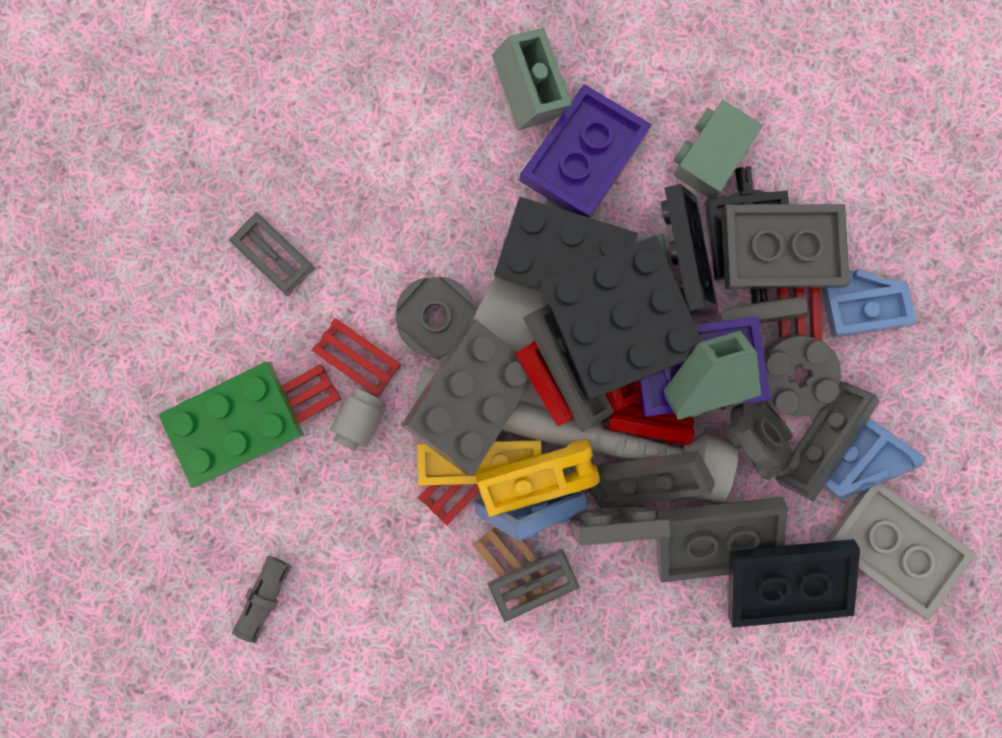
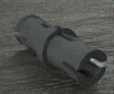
M267 556L254 587L249 588L245 595L247 602L233 628V635L250 643L257 642L270 611L275 610L279 603L276 598L292 567L290 564L278 558Z

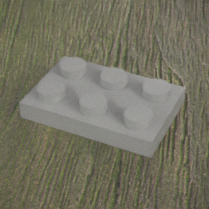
M882 483L859 494L825 541L855 539L860 548L858 570L926 620L932 618L976 555L975 552Z

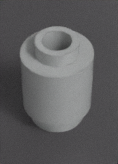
M355 388L351 396H346L330 428L331 431L337 433L333 441L353 451H356L359 444L367 448L383 415V412L380 410L384 401Z

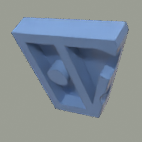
M857 269L856 271L849 270V286L844 288H822L832 338L910 327L917 323L907 283L890 278L880 279L874 273Z
M869 418L823 488L841 501L922 467L926 457Z
M580 491L491 517L488 515L483 498L474 501L477 515L517 541L533 538L539 531L553 524L564 523L570 520L573 515L587 509L585 494Z

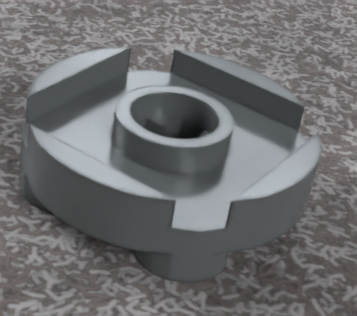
M448 277L422 278L411 283L402 292L397 301V329L402 340L413 351L423 356L441 358L448 354L468 321L473 320L476 312L469 292L457 281ZM430 307L435 311L440 307L444 308L446 311L443 315L446 321L445 324L442 326L438 324L432 327L428 326L426 323L429 317L426 311Z
M797 333L780 337L767 348L769 351L764 356L771 400L767 401L781 413L793 416L809 415L834 402L838 397L841 367L837 355L825 342ZM800 365L804 370H808V375L801 384H798L796 381H789V375L795 373L794 366Z
M764 402L758 407L752 403L739 404L732 409L730 417L732 424L726 428L727 436L736 447L744 449L752 459L757 473L762 478L769 480L774 476L781 477L799 465V450L796 449L791 452L788 441L794 437L786 423L770 406Z

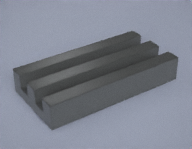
M258 212L229 239L286 296H289L293 289L300 285L304 278L315 269ZM257 224L302 266L297 272L252 230ZM246 236L291 277L286 283L242 242Z
M804 297L724 308L721 311L723 321L758 316L759 324L808 317L807 302Z
M562 548L487 582L504 623L580 588ZM557 561L561 564L560 568L503 594L500 593L499 588ZM566 575L567 583L510 609L507 608L506 602Z

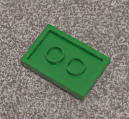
M271 362L261 363L158 414L191 488L198 487L304 436Z

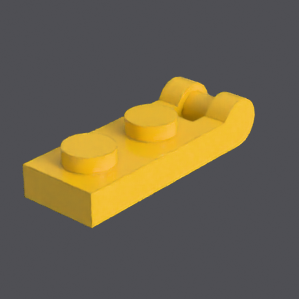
M577 440L568 444L566 448L476 474L477 484L489 517L596 486L601 478L598 468L591 463L593 451L590 442L587 440ZM575 465L576 470L573 473L564 475V468Z

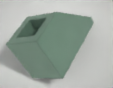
M741 331L698 343L666 386L664 396L677 419L699 416L706 411L727 405L740 404L747 399L761 396L757 352Z

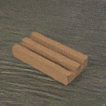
M493 527L473 546L500 577L507 574V572L485 546L490 541L514 570L522 567V565L497 536L502 531L497 527ZM508 535L530 563L538 559L523 540L517 541ZM545 567L537 571L541 576L549 573ZM530 574L522 577L525 583L533 580ZM515 581L506 585L510 590L518 587ZM557 581L549 582L532 590L527 596L523 594L517 597L520 603L543 594L547 589L553 587Z

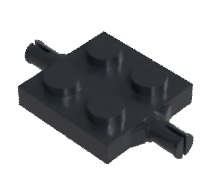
M751 166L739 167L734 170L738 192L728 197L710 198L705 202L714 280L724 279L721 208L725 205L789 204L788 190L777 192L754 190ZM750 289L751 304L769 302L767 289Z

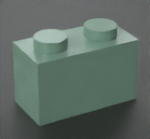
M544 28L508 36L492 54L518 130L552 121L572 105Z
M722 99L715 111L707 108L696 124L695 129L701 133L694 144L686 140L673 160L679 164V167L673 176L707 198H716L764 125Z

